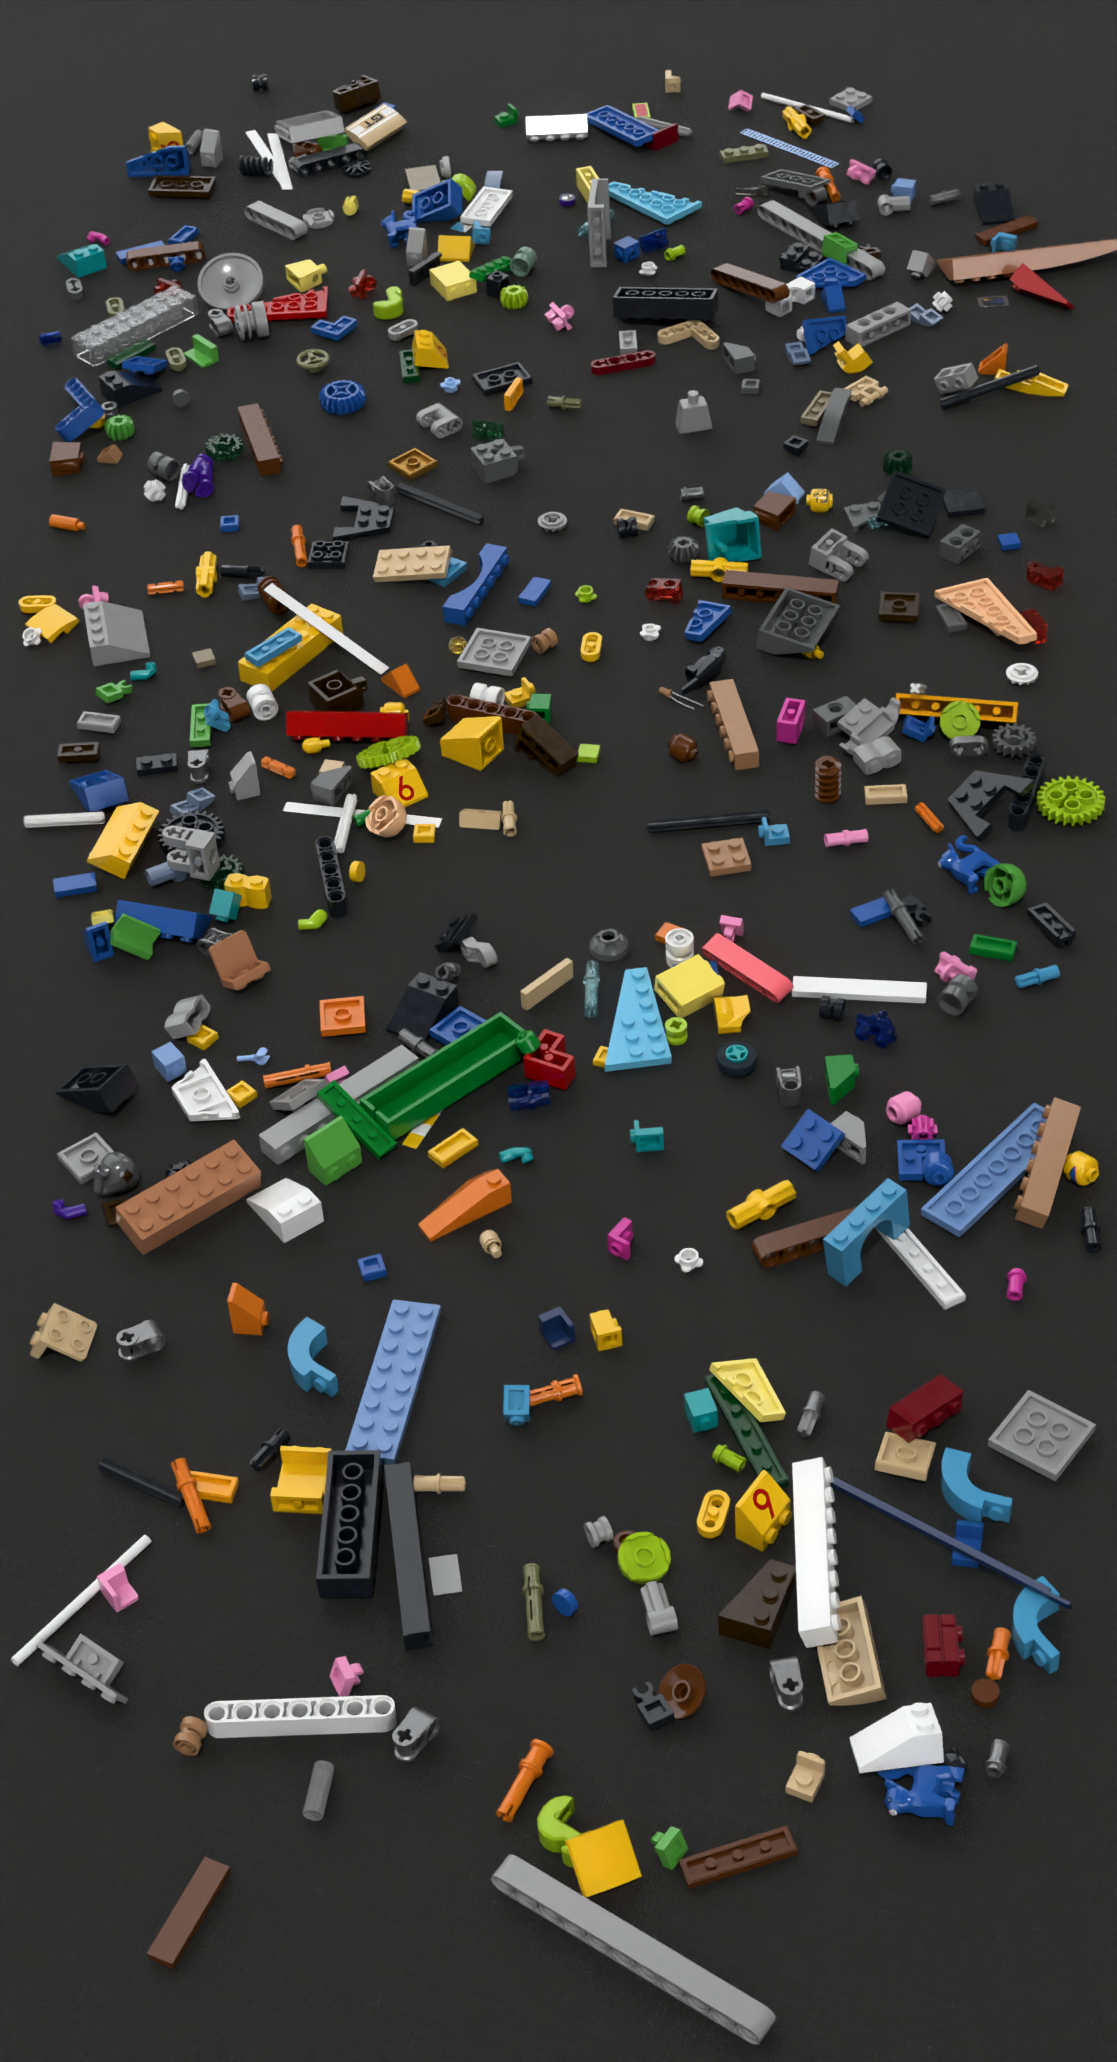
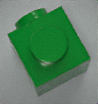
M531 694L526 710L535 712L546 720L549 725L552 715L551 694Z

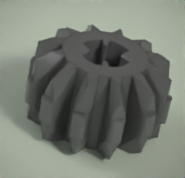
M678 536L677 539H671L668 546L670 560L674 561L675 564L681 563L682 565L684 563L690 564L692 560H696L699 557V544L697 540L686 536Z

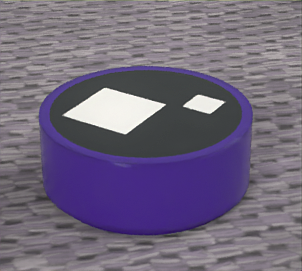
M573 194L561 195L559 197L560 205L565 207L574 205L575 196Z

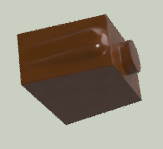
M53 442L49 460L52 476L81 473L82 463H85V454L82 452L81 442Z
M770 491L754 505V514L758 516L759 524L776 531L796 513V497Z

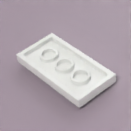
M483 187L460 216L461 223L473 225L475 220L480 221L483 227H490L513 197V191Z

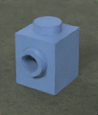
M897 178L895 184H892L891 194H893V197L909 196L912 203L916 196V180Z
M171 1042L151 1051L155 1069L167 1082L187 1073L183 1054Z

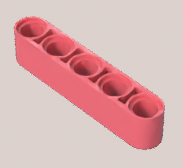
M716 933L701 948V951L709 960L716 961L718 966L777 1004L794 988L792 982L787 977L719 933Z

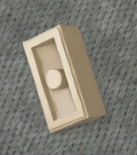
M465 808L460 812L459 826L499 830L502 824L501 816L503 811Z

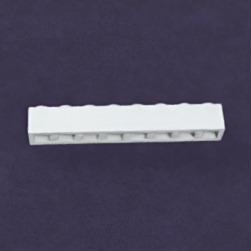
M823 1457L792 1463L798 1631L806 1648L838 1642L837 1631L841 1630L840 1617L836 1612V1609L840 1608L838 1593L835 1592V1587L839 1586V1579L836 1570H834V1565H838V1558L835 1549H833V1544H837V1537L834 1528H832V1523H836L834 1509L831 1507V1503L835 1502L833 1489L830 1487V1482H834L831 1467L826 1466Z

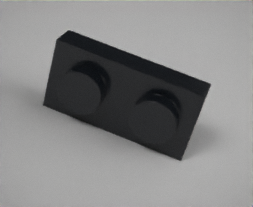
M176 753L137 757V775L145 776L178 772Z

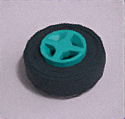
M734 1041L726 1043L717 1052V1066L722 1073L728 1076L741 1077L748 1075L757 1065L756 1050L745 1042Z

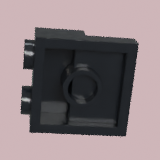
M800 242L788 245L786 252L781 253L779 256L781 270L799 274L824 261L823 254L810 252V246Z

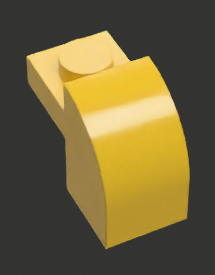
M839 341L833 345L836 349L837 362L846 373L861 372L873 363L859 343L848 352Z

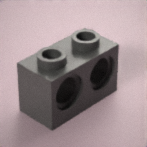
M961 524L940 540L939 557L959 564L980 548L981 531Z

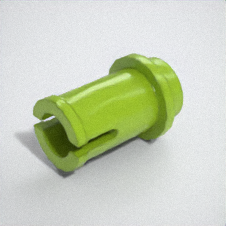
M683 245L672 249L668 248L664 252V257L667 261H673L676 257L685 254V248Z
M719 1444L712 1455L715 1463H722L737 1473L744 1469L747 1458L729 1450L727 1445L722 1446Z

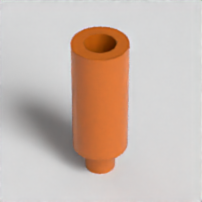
M52 514L49 519V525L53 528L78 532L80 529L85 530L86 524L78 518Z

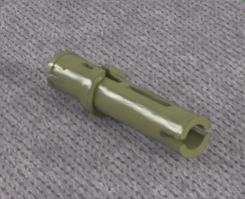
M529 1563L523 1567L524 1586L522 1588L523 1596L526 1598L527 1635L530 1640L539 1641L545 1637L542 1609L544 1587L540 1583V1566L535 1563Z

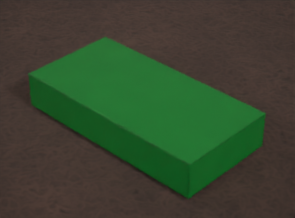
M974 934L969 954L1013 961L1017 942Z

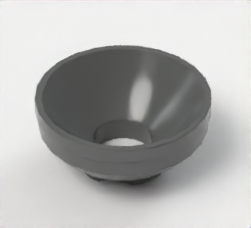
M615 929L601 930L592 937L589 949L595 959L603 962H614L627 955L629 944L624 934ZM603 937H614L612 940L603 939Z

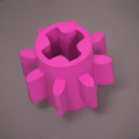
M926 1115L912 1118V1124L908 1125V1134L911 1135L912 1140L933 1139V1135L938 1134L934 1118Z

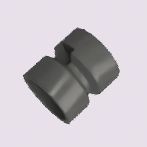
M154 452L147 461V470L149 473L170 482L179 476L181 464L170 456Z
M964 974L955 975L938 996L939 1006L947 1014L952 1016L961 1015L978 993L977 984L969 976Z

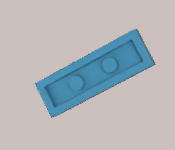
M288 627L245 652V659L259 667L301 642L302 635Z

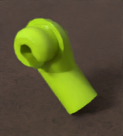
M319 909L309 919H298L299 930L319 929L326 921L327 913Z

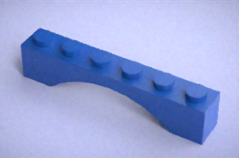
M485 544L479 553L481 570L479 577L468 588L451 595L443 605L444 622L466 626L468 621L473 618L474 612L480 607L482 600L487 597L489 590L494 586L497 578L501 576L505 566L509 564L507 547Z

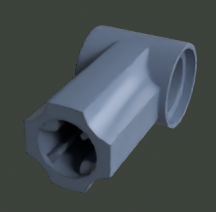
M168 860L165 863L145 870L146 878L151 887L169 880L183 881L188 877L187 872L169 868Z

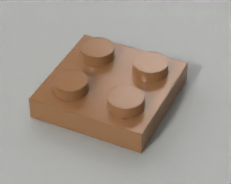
M743 838L701 844L710 877L751 871V861Z

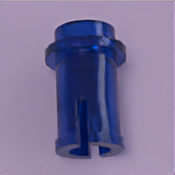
M59 331L47 334L43 332L42 335H39L41 345L45 346L49 343L60 342L62 338L59 336Z

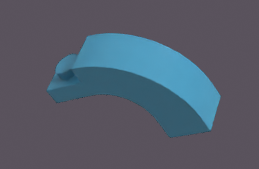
M306 1317L296 1326L288 1342V1357L292 1376L296 1383L306 1392L314 1386L319 1392H324L333 1397L339 1391L336 1374L313 1360L316 1354L328 1344L326 1329L324 1326Z
M946 1447L942 1458L941 1489L950 1507L969 1521L981 1522L984 1516L995 1521L1009 1523L1013 1498L985 1492L975 1487L968 1478L971 1466V1453Z
M1044 1576L1036 1579V1581L1050 1587L1051 1593L1060 1597V1594ZM1025 1587L1014 1605L1012 1620L1013 1643L1023 1660L1032 1655L1036 1664L1040 1667L1043 1666L1051 1674L1058 1669L1060 1653L1041 1633L1038 1624L1044 1618L1058 1611L1059 1604Z

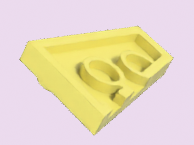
M757 1358L711 1363L709 1370L760 1422L784 1419L786 1412Z

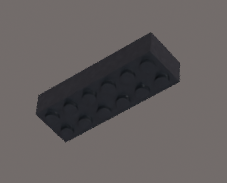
M619 287L612 298L613 317H618L620 320L635 318L636 320L668 318L670 321L684 319L685 321H693L694 319L710 321L719 309L718 289Z
M380 1450L329 1451L316 1574L319 1598L373 1597L383 1476Z

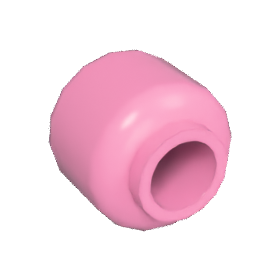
M904 1091L888 1100L886 1107L887 1116L892 1122L904 1125L912 1121V1118L921 1114V1101L913 1093Z

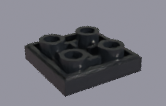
M322 540L312 542L307 563L308 569H345L349 542L341 540L334 542Z

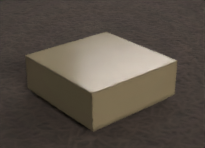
M211 648L192 652L197 669L216 664Z

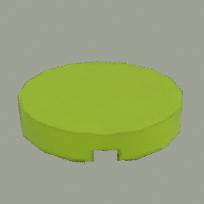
M955 701L948 704L940 716L942 732L949 739L957 736H974L980 727L978 710L971 703L965 701Z
M636 1532L627 1536L621 1544L617 1555L618 1566L622 1574L630 1581L638 1584L661 1580L667 1573L671 1561L670 1549L666 1542L650 1532Z

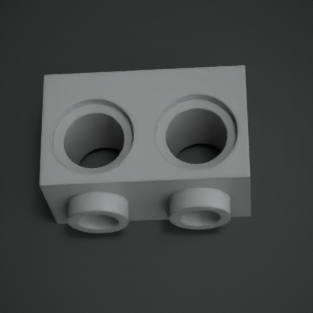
M973 363L943 368L934 378L939 393L944 394L971 388L978 379Z

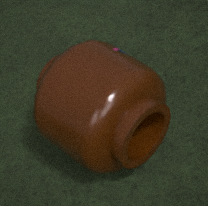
M685 733L673 735L667 745L669 754L681 763H685L689 759L693 761L699 752L697 750V741Z

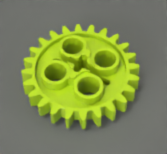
M412 735L392 738L388 741L375 743L368 747V749L362 750L363 752L356 755L358 766L360 768L364 767V769L386 766L388 763H395L397 760L401 761L403 758L415 754V752L419 751L421 745L418 737Z
M1059 776V781L1052 778L1051 783L1045 782L1044 786H1040V791L1037 792L1036 806H1038V811H1042V816L1048 815L1047 820L1055 819V824L1062 821L1063 826L1067 823H1071L1074 826L1078 822L1082 826L1083 821L1091 823V819L1097 820V816L1102 815V810L1105 807L1104 791L1099 790V785L1094 786L1093 781L1086 783L1087 778L1079 780L1078 776L1074 779L1067 776V779H1063Z

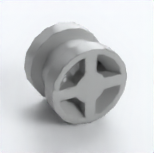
M605 1516L599 1517L596 1522L584 1523V1531L592 1548L598 1547L603 1541L610 1542L614 1540L613 1531Z

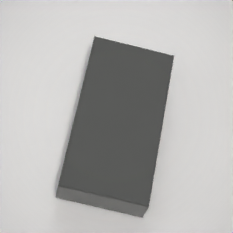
M948 604L936 606V613L948 633L967 630V623L959 610Z

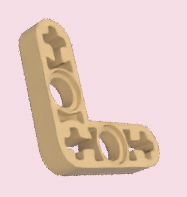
M694 319L693 321H686L660 330L658 332V342L660 344H670L692 336L705 348L716 349L719 347V336L703 322Z

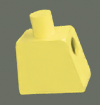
M311 260L285 265L287 281L301 293L322 283L321 275L327 273L325 264L316 265Z

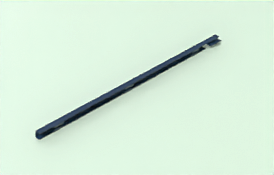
M834 1477V1482H830L831 1487L1071 1610V1602L1051 1593L1050 1587Z

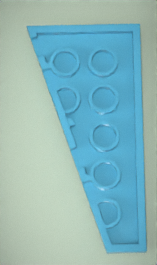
M619 182L609 184V197L666 225L702 208L701 201L693 203L689 202L688 198L675 199L674 195L653 190L649 193L645 192V188L632 189L631 185Z
M647 967L625 970L605 1062V1072L672 1063V1056Z

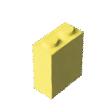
M460 261L429 269L431 285L447 301L477 293L476 280L469 277L470 271Z
M697 954L655 977L654 990L677 1017L684 1018L712 1003L713 997H723L725 983L723 978L713 971L709 962Z

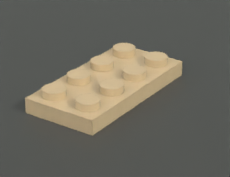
M449 545L379 550L373 574L374 582L446 578L452 549Z

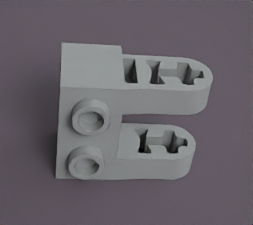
M830 529L811 547L808 565L841 581H847L854 573L849 563L861 567L868 561L869 555L865 549L848 541V536Z
M180 826L166 827L162 831L164 843L168 846L186 849V851L173 850L168 853L169 868L190 873V876L193 878L210 881L220 866L215 833Z

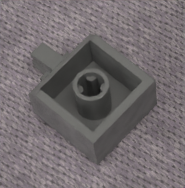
M496 439L493 442L479 444L470 448L472 467L485 484L514 476L518 471L517 461L525 458L522 445L510 447L504 439Z

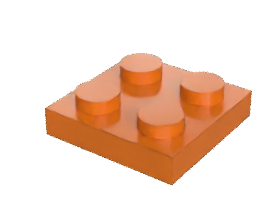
M364 996L320 1000L321 1036L366 1033Z

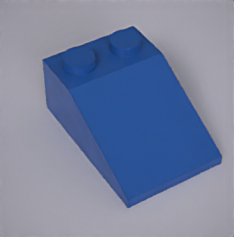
M450 178L413 194L412 211L415 214L412 217L417 223L450 220L462 215V187Z
M103 770L69 781L70 786L84 808L90 812H103L106 807L112 806V808L124 805L123 802L129 801L123 777L109 770Z

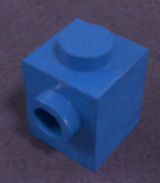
M627 236L614 243V258L627 263L640 256L639 241Z

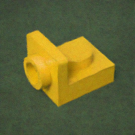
M525 677L521 678L522 687L505 692V701L509 706L516 708L525 706L527 702H530L531 694H535L534 685L529 683Z

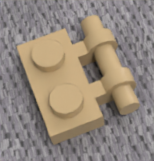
M868 376L844 388L852 390L851 401L856 402L861 399L859 401L861 407L872 404L875 399H881L888 392L886 386L880 388L879 382Z

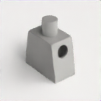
M696 390L689 391L688 398L681 399L678 403L675 425L679 434L712 429L708 405L703 396L698 397V391Z

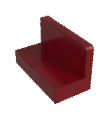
M674 123L652 134L653 141L646 142L645 146L653 151H657L677 142L678 124Z

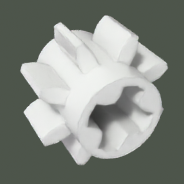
M938 291L933 296L935 301L932 304L940 312L943 310L947 312L952 307L950 303L953 299L945 291L942 294Z
M157 479L154 481L148 480L143 486L145 488L144 495L152 502H155V500L161 501L166 495L164 493L165 486Z

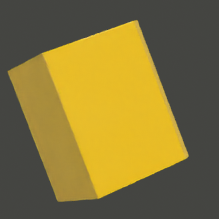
M439 235L438 252L442 253L440 261H470L475 247L471 236Z

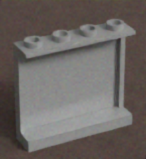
M592 179L587 207L590 267H607L606 239H611L608 179Z

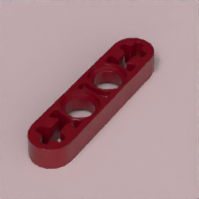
M648 350L594 360L591 362V373L603 375L651 366L656 363L655 352Z

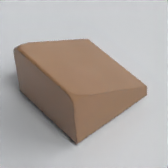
M113 444L101 451L97 461L116 464L123 454L116 444Z

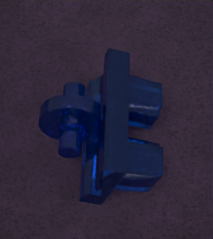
M661 228L638 238L639 247L642 248L643 253H648L669 244L666 228Z
M882 1009L878 1014L871 1013L870 1017L858 1013L855 1018L857 1022L855 1036L859 1040L867 1041L871 1033L876 1035L873 1040L874 1044L885 1049L890 1041H896L898 1035L895 1034V1026L892 1025L893 1020L887 1018L886 1010Z
M538 1080L522 1085L515 1084L507 1087L510 1110L528 1107L531 1110L535 1109V1106L551 1103L547 1080Z

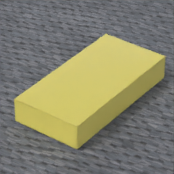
M113 910L92 912V925L94 926L105 921L107 923L114 922Z

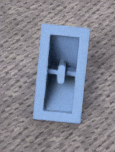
M789 473L773 482L764 493L765 495L770 491L796 497V504L805 495V491Z

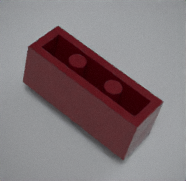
M940 1374L889 1408L886 1426L910 1443L917 1437L924 1436L934 1426H939L949 1416L956 1415L962 1408L964 1391Z

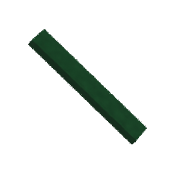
M714 1374L705 1376V1384L709 1388L713 1399L747 1458L756 1478L762 1470H765L780 1488L789 1486V1479L753 1414Z

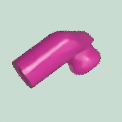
M91 231L87 236V240L91 243L95 239L104 245L110 243V239L107 236L98 232Z

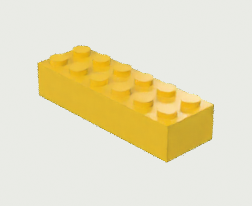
M312 603L306 607L343 634L341 615ZM297 614L267 639L290 627L302 635V641L259 667L243 657L238 661L240 680L252 686L265 684L272 692L334 641Z

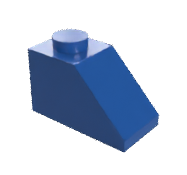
M106 921L85 928L82 931L85 948L94 963L114 956Z

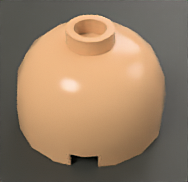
M383 795L370 805L368 810L371 812L369 817L366 816L365 819L366 827L370 832L387 838L394 837L400 833L406 824L407 813L399 800L393 796L387 797Z

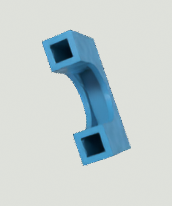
M887 1178L823 1239L828 1275L844 1286H847L862 1272L861 1248L866 1237L875 1226L877 1230L893 1240L897 1239L910 1226L906 1189Z

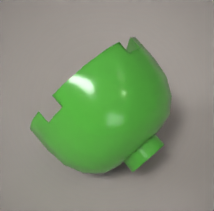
M1001 863L993 865L992 868L986 871L984 888L985 891H989L991 897L988 898L995 906L1005 907L1015 904L1026 892L1027 882L1025 875L1017 866Z

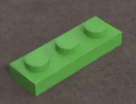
M208 704L192 705L191 747L211 746L212 727L206 725L204 709Z

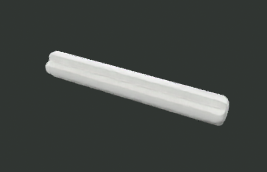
M187 463L183 464L175 502V507L183 510L184 506H186L188 492L182 486V476L190 466Z
M912 683L910 685L912 687L910 693L926 695L925 689L927 687L919 683Z
M349 793L346 795L334 840L336 853L342 854L345 850L357 804L356 794Z
M104 812L28 815L24 817L26 828L105 823Z

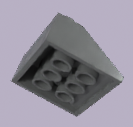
M786 587L758 631L756 649L773 655L813 652L839 610L840 605Z

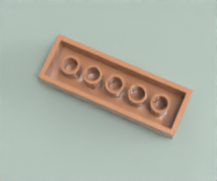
M232 1140L116 1207V1222L140 1253L145 1255L260 1188L261 1171L239 1144Z

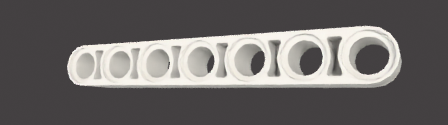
M385 1695L216 1701L210 1703L204 1711L208 1732L215 1738L388 1732L394 1729L397 1724L395 1703L391 1697Z

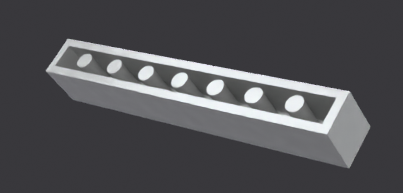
M401 1044L339 1085L360 1105L359 1099L419 1063V1058ZM316 1098L259 1134L261 1151L279 1165L305 1148L304 1138L337 1117Z

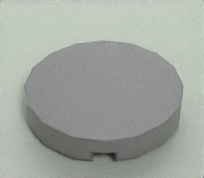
M314 208L308 210L306 215H303V222L309 228H325L334 222V213L329 209L325 211V208Z

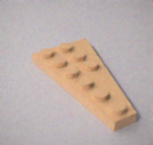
M988 578L935 590V597L1017 644H1027L1037 640L1035 630Z

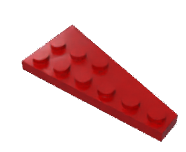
M328 286L322 287L323 290L321 291L308 290V293L303 295L294 293L272 298L273 301L267 303L262 300L267 321L304 320L306 318L321 319L327 317ZM246 304L248 311H250L251 306ZM239 305L240 311L243 312L242 305ZM230 307L227 310V317L234 323V307Z

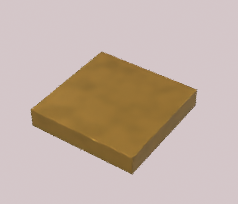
M414 448L390 460L388 467L412 481L437 468L438 461Z

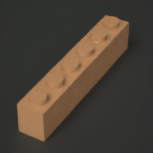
M734 680L710 682L707 700L711 702L712 714H715L716 726H720L719 733L721 739L724 738L725 751L728 750L729 763H733L735 771L759 767V750Z
M1056 1097L1053 1098L1051 1105H1045L1041 1116L1045 1121L1044 1123L1040 1122L1036 1135L1039 1136V1141H1034L1030 1152L1034 1154L1033 1159L1029 1158L1025 1168V1172L1029 1174L1028 1177H1023L1019 1188L1023 1193L1022 1196L1018 1195L1014 1205V1209H1017L1016 1220L1040 1229L1044 1227L1056 1194L1081 1109L1080 1106Z

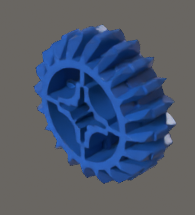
M345 379L343 381L338 380L337 382L332 381L331 384L327 383L326 386L322 387L319 394V402L323 410L333 415L339 414L340 416L359 411V408H363L366 400L362 384H358L356 381L352 382V380L346 381Z

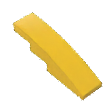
M999 369L995 379L1010 375L1011 373ZM1040 373L1038 376L1005 388L1027 394L1064 397L1068 384Z

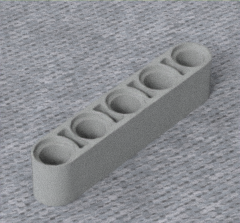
M256 201L244 209L245 215L249 220L291 240H295L308 232L307 226L302 220L261 201Z

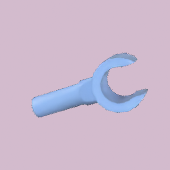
M261 1047L256 1054L237 1056V1061H255L258 1065H264L270 1056H265L268 1050Z

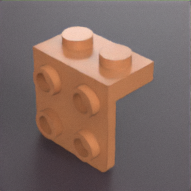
M240 930L209 948V954L223 987L236 991L244 989L247 983L263 978L265 973L271 970L268 962L257 959L246 931Z

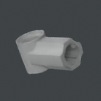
M881 195L877 200L879 212L882 215L887 216L892 212L910 211L909 196L890 197L888 195Z
M656 1581L646 1583L644 1587L640 1588L646 1609V1620L650 1635L653 1636L678 1630L674 1607L669 1605L663 1583H657Z

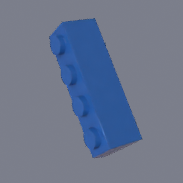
M118 900L114 925L122 914H126L159 928L160 937L173 939V935L180 936V941L193 942V938H202L212 920V916Z

